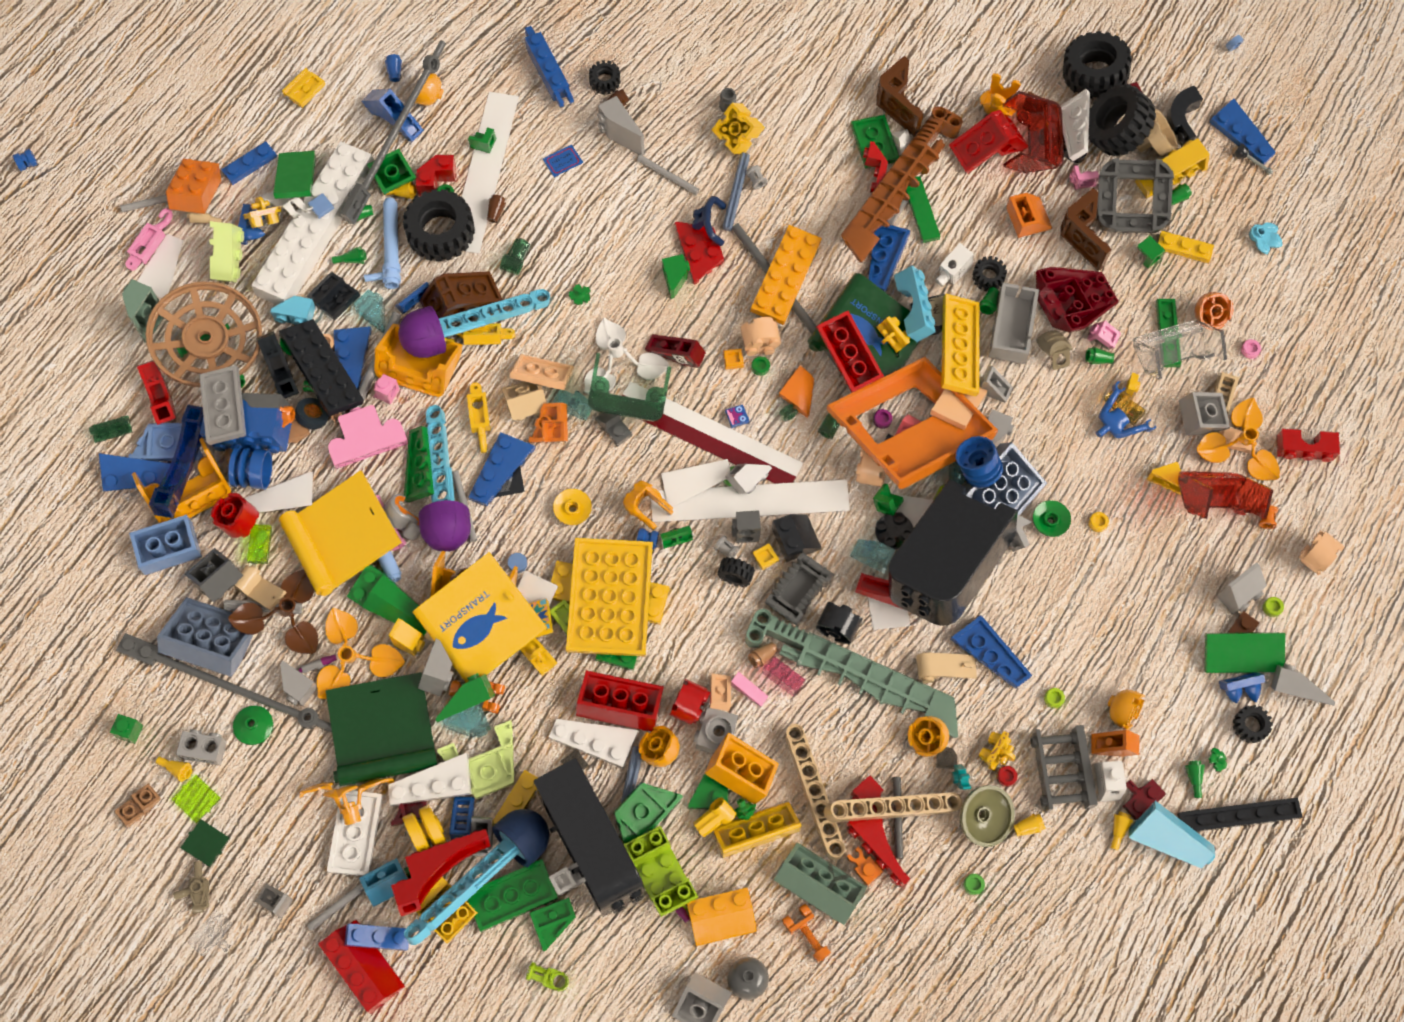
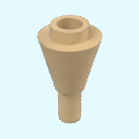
M188 212L187 219H190V223L209 224L210 221H223V219L213 217L207 212L205 214Z

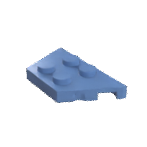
M187 423L148 424L144 430V435L136 443V449L128 456L129 458L150 461H194L204 457Z

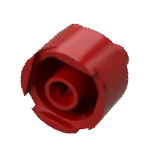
M229 493L227 494L228 497L220 498L213 506L211 511L213 524L232 538H245L250 534L251 529L255 525L259 512L240 494Z
M685 678L669 715L690 725L692 723L696 724L702 713V710L699 708L701 705L704 706L710 692L707 691L706 687Z

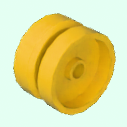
M429 804L419 809L421 823L413 813L402 817L418 852L431 848L429 840L432 841L433 845L447 843L443 827Z

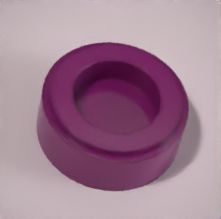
M880 409L874 414L873 422L876 427L886 429L891 425L893 417L888 410Z

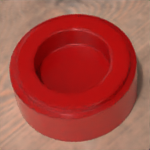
M1011 766L1001 767L996 774L998 783L1004 787L1012 786L1018 778L1016 770Z

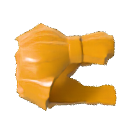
M993 73L990 89L980 96V104L987 115L1001 110L1007 116H1012L1017 110L1015 96L1021 83L1018 80H1013L1011 87L1004 88L1000 83L1001 76Z
M639 480L634 484L633 490L630 493H626L623 505L630 515L643 521L649 529L655 530L657 528L655 523L637 508L646 496H649L669 515L673 514V507L665 499H662L661 494L657 489L653 488L652 484Z

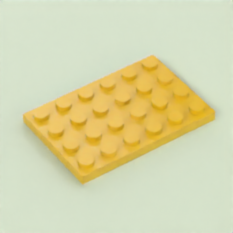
M575 538L566 652L646 657L653 542Z

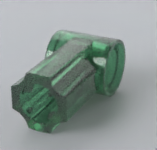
M516 238L509 253L503 256L500 269L514 275H519L523 267V260L530 249V243L525 239Z
M828 413L818 433L827 439H833L840 424Z

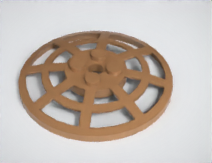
M194 282L170 291L155 305L146 326V342L151 358L165 375L181 384L201 387L200 383L186 381L181 377L186 371L203 374L230 367L237 359L247 363L239 371L241 376L254 363L260 351L256 341L255 350L251 357L242 353L246 341L245 333L256 329L257 338L262 336L263 333L261 321L255 307L242 293L227 285L216 282ZM214 290L229 296L223 305L213 301H200L198 291ZM190 292L193 303L182 307L174 315L164 309L175 298ZM235 299L248 309L254 322L243 325L239 316L230 309ZM202 308H215L220 311L216 317L204 315ZM195 310L196 317L188 323L179 319L185 313ZM228 314L238 327L227 330L222 321ZM160 315L169 321L165 330V342L153 343V329ZM174 325L183 330L182 340L171 341ZM203 334H209L211 336V338L208 341H202L200 339V337ZM240 334V343L237 351L228 347L229 337ZM185 347L190 355L183 362L177 357L173 349ZM156 350H167L172 360L180 366L174 374L168 371L156 355ZM222 353L232 357L226 363L220 366L216 365L215 358ZM198 358L207 360L209 368L202 369L192 367L191 365Z

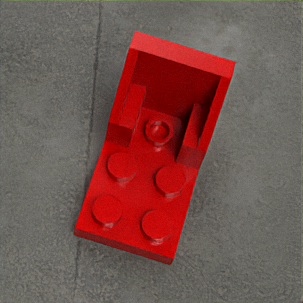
M1001 110L991 112L949 144L968 174L996 153L1004 156L1023 151L1029 147L1012 119Z

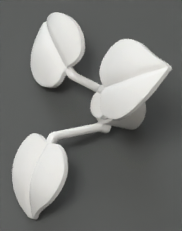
M603 318L596 332V343L602 350H609L608 370L606 371L600 367L591 369L585 377V392L589 395L597 396L606 394L613 389L616 378L614 375L609 374L612 367V358H619L623 353L638 366L637 374L644 380L658 378L669 368V364L663 357L654 353L642 354L639 357V362H637L627 351V348H623L622 343L626 338L625 330L620 325Z

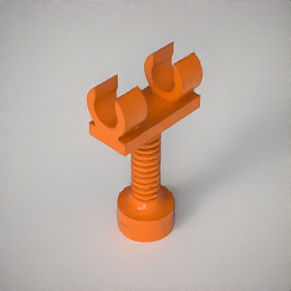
M452 681L449 696L455 695L462 686L461 682ZM490 682L494 693L504 694V685ZM489 699L484 701L482 708L483 711L498 714L500 705L490 702Z
M803 904L799 907V911L805 919L795 925L789 915L782 919V923L790 935L798 929L804 933L806 939L809 940L808 942L815 949L814 958L817 962H820L829 956L831 952L827 946H821L812 931L809 930L810 928H808L807 923L813 920L815 916L809 907Z

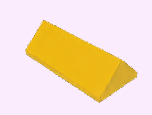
M788 801L754 813L749 820L736 819L726 825H720L713 832L722 858H726L800 832L801 823Z

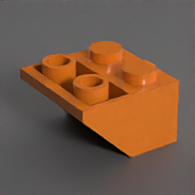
M1026 192L1009 198L1006 209L1018 238L1052 229L1040 197Z

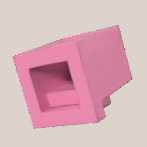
M383 374L375 382L374 397L391 404L399 391L397 380Z

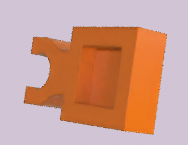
M858 846L855 851L859 857L855 859L849 854L846 858L849 862L857 865L854 871L868 886L883 871L870 856L865 859L862 850Z

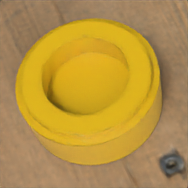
M1096 512L1091 515L1088 524L1093 531L1102 532L1107 528L1109 519L1104 513Z

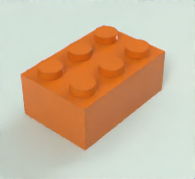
M183 159L166 190L169 209L205 214L222 181L219 163Z

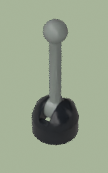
M1243 143L1233 154L1239 159L1247 157L1264 169L1267 175L1273 173L1272 168H1267L1250 156L1248 147Z

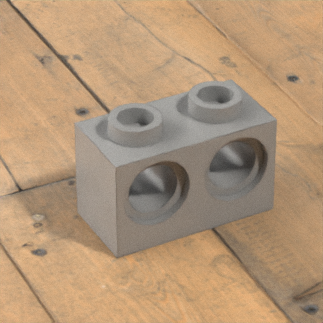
M190 729L189 732L182 731L176 755L184 760L221 766L227 742L222 738V735L217 733L204 735L201 731ZM196 741V746L188 749L190 742ZM216 744L215 750L208 752L209 746Z

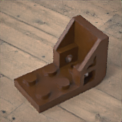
M903 56L880 76L876 105L915 137L921 128L924 113L904 96V91L908 84L909 59Z
M1092 188L1067 209L1060 226V235L1097 271H1100L1105 266L1112 249L1097 236L1094 230L1090 229V224L1096 218L1099 193Z
M490 271L442 274L433 279L419 301L423 308L431 306L439 319L467 311L470 307H481L502 301L503 299Z

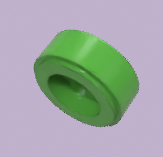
M970 874L965 878L963 886L968 894L978 895L984 890L985 881L978 874Z

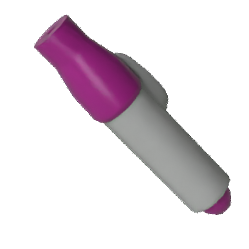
M335 654L322 657L302 665L299 668V672L306 673L314 669L320 670L336 661L337 657Z

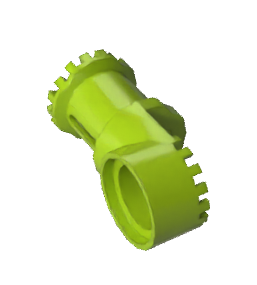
M531 962L526 980L530 981L532 979L540 982L543 986L557 992L567 989L569 978L565 973L550 967L546 969L536 965V962ZM557 976L565 978V984L561 988L554 986L553 982Z

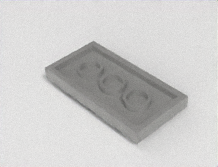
M234 365L199 374L206 442L212 445L246 436L239 368Z

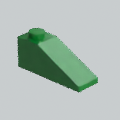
M477 673L468 677V682L459 688L436 717V722L493 698L495 694L486 674L479 676Z

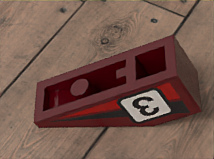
M656 334L651 335L645 347L647 352L657 354L680 365L695 368L700 367L706 354L697 340Z

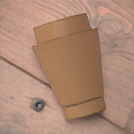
M773 642L756 648L748 655L749 662L755 668L763 667L778 652V649Z

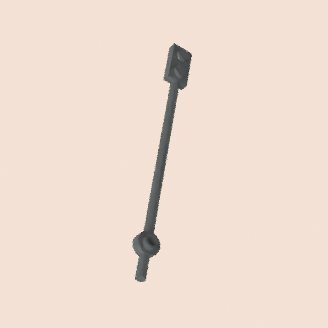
M439 41L432 55L425 56L422 63L424 71L362 184L356 183L340 212L349 224L355 225L371 194L367 190L430 73H436L439 70V57L446 46L444 41Z
M127 633L124 634L116 649L118 653L152 667L156 661L298 718L299 724L305 729H313L317 726L332 732L331 723L319 719L318 713L312 708H305L299 711L161 655L158 653V646ZM311 715V719L306 721L305 716Z

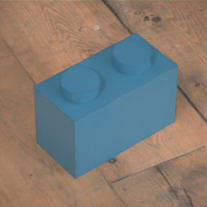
M396 858L363 875L359 879L374 907L393 897L391 885L396 884L400 880H407V877Z

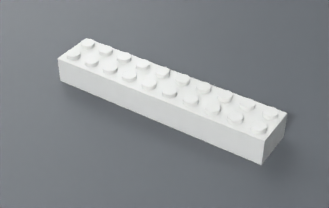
M340 141L312 186L311 196L306 197L303 201L309 207L308 202L323 193L334 206V209L320 219L312 209L307 212L302 211L300 208L297 210L301 217L291 220L251 285L256 296L276 305L293 296H297L342 222L343 216L340 212L356 183L362 184L369 172L367 164L374 161L372 154Z

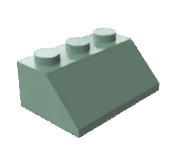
M131 279L129 284L124 287L122 296L128 317L144 342H146L147 322L159 299L151 287ZM160 315L156 320L153 334L163 320V317Z

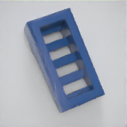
M454 797L449 831L451 840L471 834V818L474 816V797ZM458 805H469V808H458ZM458 813L468 814V816H460ZM457 822H467V824H457Z

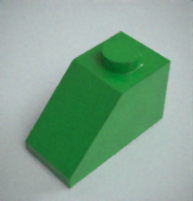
M683 254L662 259V269L671 299L675 298L687 280L688 271H690L688 260L685 261Z

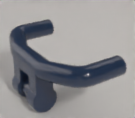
M711 196L704 207L693 211L694 220L692 228L700 230L704 226L708 237L717 245L723 246L725 241L714 233L711 225V207L715 204L723 210L726 208V203L716 196Z

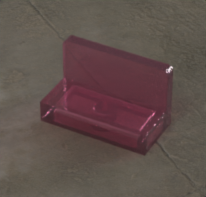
M775 656L768 665L765 664L762 674L793 697L806 681V679Z

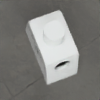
M959 243L940 264V275L935 279L937 284L941 287L947 282L954 285L972 267L974 254Z
M1123 762L1095 763L1094 767L1100 802L1120 801L1126 791Z

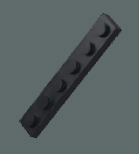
M1298 797L1186 811L1177 814L1180 820L1196 832L1303 818Z

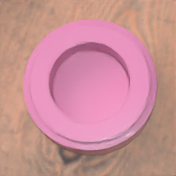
M1253 339L1246 340L1241 347V353L1249 359L1256 358L1261 352V345Z

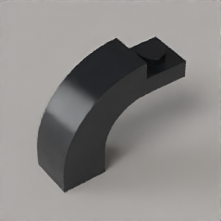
M1195 85L1181 91L1175 97L1166 118L1174 134L1178 136V140L1183 145L1190 140L1194 141L1196 138L1185 117L1187 113L1199 109L1203 101Z
M274 331L256 338L278 394H281L285 399L299 394Z

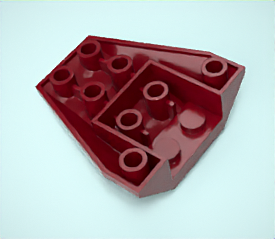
M1049 267L1036 271V289H1039L1038 302L1053 328L1069 333L1083 330L1119 303L1102 272Z

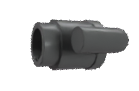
M725 88L720 94L719 107L723 112L727 110L731 103H736L737 96L732 88Z

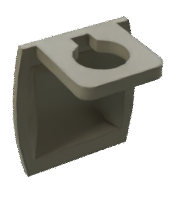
M1056 330L1048 331L1036 339L1039 347L1047 355L1051 356L1053 370L1070 365V350H1073V348L1061 332ZM1059 354L1065 356L1063 363L1056 364Z

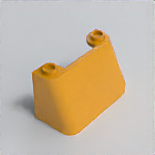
M393 323L375 348L374 371L376 376L381 378L384 374L396 379L400 386L436 397L442 396L459 361L463 345L450 341L446 343L445 353L428 358L415 357L402 347L398 336L400 325Z

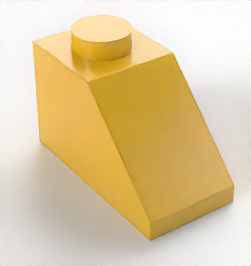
M399 618L388 635L394 647L413 656H416L417 652H421L425 645L422 633Z

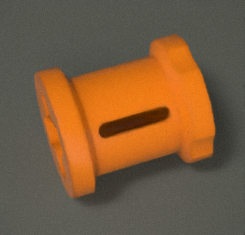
M1263 505L1260 508L1262 517L1261 521H1259V527L1264 529L1276 528L1275 517L1278 507Z

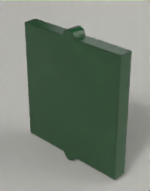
M200 819L193 831L188 833V838L180 848L211 867L217 857L222 855V850L231 838Z

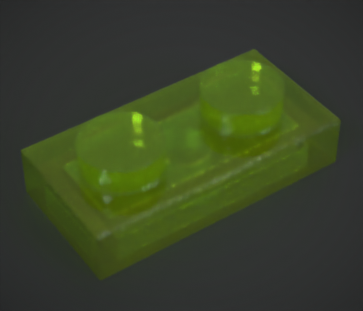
M255 524L251 529L247 554L248 563L268 564L272 536L271 525Z

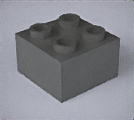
M216 548L185 573L195 587L212 602L220 599L231 586H234L243 577V574L231 560Z

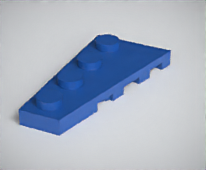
M1232 99L1211 118L1209 123L1238 147L1242 143L1246 145L1249 149V155L1263 165L1275 155V150L1235 99Z
M893 225L889 227L881 226L875 231L879 241L874 246L871 255L869 280L884 292L888 288L910 236V230Z
M371 326L334 330L335 354L357 390H359L362 378L361 373L365 364L369 337L372 332Z
M500 432L469 495V500L487 507L502 489L505 482L525 462L526 457L536 449L535 445Z
M99 453L103 491L137 488L132 476L134 472H136L144 487L153 483L160 484L161 486L182 484L179 464Z
M982 615L950 639L1015 689L1032 677V674Z

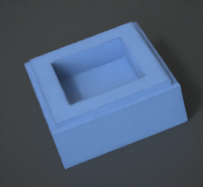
M323 193L308 202L309 207H313L312 211L319 219L334 209V206Z

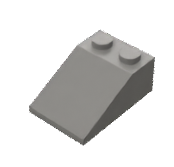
M615 96L598 105L599 113H597L600 131L605 133L609 139L638 155H645L644 134L618 97Z

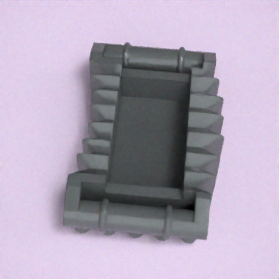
M802 552L797 558V562H793L792 567H788L787 572H783L782 578L779 577L778 583H775V589H772V593L766 599L765 604L769 605L772 610L784 615L793 624L798 625L802 621L808 605L811 604V600L819 592H822L823 587H827L835 574Z

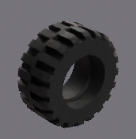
M1096 31V33L1088 32L1084 36L1080 35L1065 50L1063 79L1074 93L1078 92L1079 94L1087 89L1090 92V99H1093V97L1098 99L1100 94L1107 92V89L1115 88L1116 85L1127 84L1132 61L1131 50L1124 40H1120V37L1117 35L1112 36L1109 32L1101 33V31ZM1093 61L1104 62L1109 66L1106 68L1094 69L1087 67L1084 64Z
M1130 84L1116 85L1115 88L1111 87L1107 89V92L1100 94V97L1093 102L1092 108H1089L1088 139L1109 156L1126 155L1129 151L1136 150V147L1144 143L1143 140L1150 135V130L1154 127L1153 120L1156 119L1154 104L1137 87ZM1123 115H1125V116L1123 117V119L1116 125L1117 121H1118Z
M434 189L429 193L423 192L421 193L422 196H416L412 199L413 203L408 204L406 207L407 211L403 215V227L410 247L413 251H416L417 255L420 257L425 255V259L430 261L432 259L436 261H442V259L451 260L453 256H460L462 250L466 251L469 248L468 243H472L473 235L475 234L473 216L468 203L465 202L463 197H458L457 193L453 191L448 193V190L441 189V191H437V189ZM436 217H448L455 221L451 229L441 234H430L423 230L426 223Z

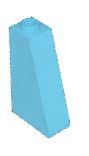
M1156 800L1129 828V838L1201 869L1206 864L1209 865L1215 858V847L1212 843Z

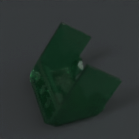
M596 353L588 398L589 407L597 412L652 422L660 420L664 412L671 367L667 366L663 388H650L646 393L645 400L609 394V381L605 377L596 376L600 353Z

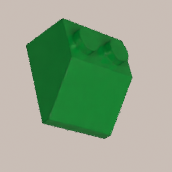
M397 149L386 155L373 180L379 190L385 195L415 180L416 176L400 149ZM374 161L367 164L369 170L371 169Z

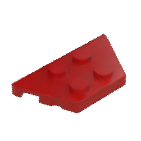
M675 222L678 238L685 259L689 262V272L695 285L704 275L710 274L715 267L721 265L724 262V257L720 246L708 237L704 226L700 230H695L692 228V224Z

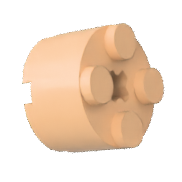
M771 317L753 319L754 323L748 324L746 322L741 326L744 348L748 356L760 353L771 355L775 353V349L781 344L777 321L775 320L774 322Z
M861 448V461L857 465L856 482L881 487L886 476L885 470L878 466Z
M1321 530L1314 536V540L1311 542L1312 545L1309 546L1307 544L1299 555L1300 562L1318 576L1321 574V571L1324 572L1338 557L1336 553L1339 550L1342 551L1345 547L1326 531L1322 532Z

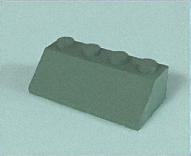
M798 842L774 878V881L782 887L795 893L799 898L809 902L816 909L823 911L844 926L867 889V886Z

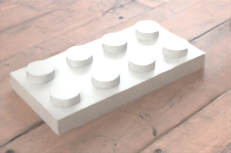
M358 791L347 792L345 794L347 802L354 801L356 805ZM362 792V809H359L361 821L354 824L345 825L343 815L340 814L338 808L327 866L328 873L363 876L370 872L383 798L382 794ZM341 797V799H340L339 801H340V803H341V805H342V804H344V802H343V799H342V797Z

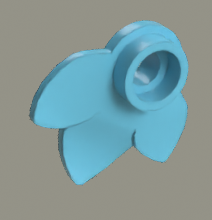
M1273 223L1256 224L1249 232L1251 240L1256 242L1259 251L1266 255L1269 253L1270 247L1279 248L1283 245L1281 237L1277 234L1278 227Z

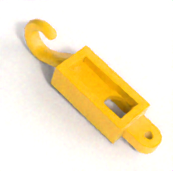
M494 323L456 335L463 339L464 345L501 344L502 339H513L515 337V330L512 328H502L501 323ZM445 337V343L455 342L453 338L448 339Z
M472 383L470 386L471 394H467L470 426L472 433L478 434L480 452L484 454L487 452L485 431H491L486 392H482L479 383ZM483 402V406L479 409L474 408L472 404Z

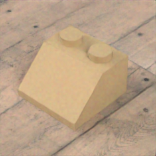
M524 381L501 388L513 421L524 420L527 416L533 414L540 415L543 404L547 403L543 388L538 384Z

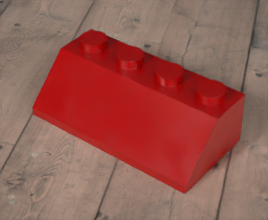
M849 311L816 326L851 393L884 377Z
M586 670L577 700L576 716L652 732L654 730L653 727L657 723L664 686Z
M355 920L349 924H359V922ZM345 925L335 930L318 945L364 1009L372 1014L404 989L405 985L378 949L344 946Z

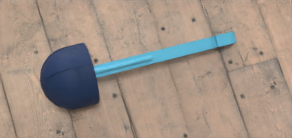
M518 809L508 813L492 827V830L500 843L425 910L419 919L414 920L405 929L404 936L409 944L417 945L431 934L430 931L439 927L513 858L524 867H529L544 853L549 843L550 833L545 819L533 810ZM498 859V861L494 864H490L492 861ZM483 873L479 878L475 879L478 874ZM451 902L450 905L443 908L446 903ZM435 916L432 921L427 922L431 917ZM419 931L417 935L411 937L413 933Z

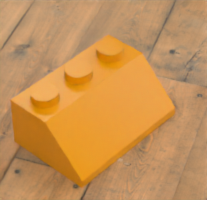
M727 733L712 755L704 774L751 803L757 804L767 796L779 763L734 735Z
M748 887L693 900L686 904L696 947L757 932Z

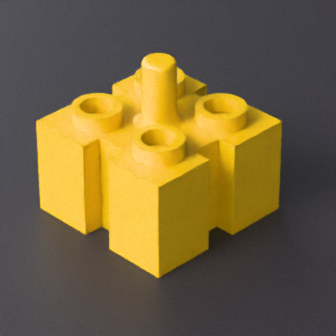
M731 103L724 112L726 118L719 119L711 129L720 140H727L725 145L733 154L746 153L752 145L751 138H757L765 128L757 118L749 117L751 112L743 103Z

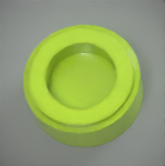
M1270 597L1263 603V611L1269 617H1277L1284 610L1283 602L1277 597Z
M1059 688L1049 689L1044 695L1045 704L1053 709L1061 707L1065 702L1063 691Z

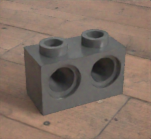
M759 510L736 512V517L732 519L731 526L732 537H736V543L759 542L761 532Z

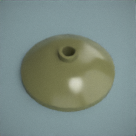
M993 785L979 786L971 791L965 798L960 812V823L965 836L972 843L982 847H992L1005 840L1012 830L1015 819V809L1010 796L1003 789Z

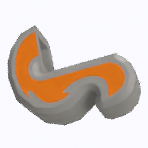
M395 494L387 501L383 509L394 528L402 530L405 538L415 540L421 534L419 518L402 506L405 496Z

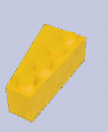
M1197 138L1194 141L1186 142L1182 148L1171 151L1167 157L1161 160L1173 170L1174 178L1172 185H1176L1185 176L1191 178L1195 176L1196 171L1201 170L1203 172L1207 170L1210 154ZM1135 180L1136 185L1146 199L1153 196V180Z

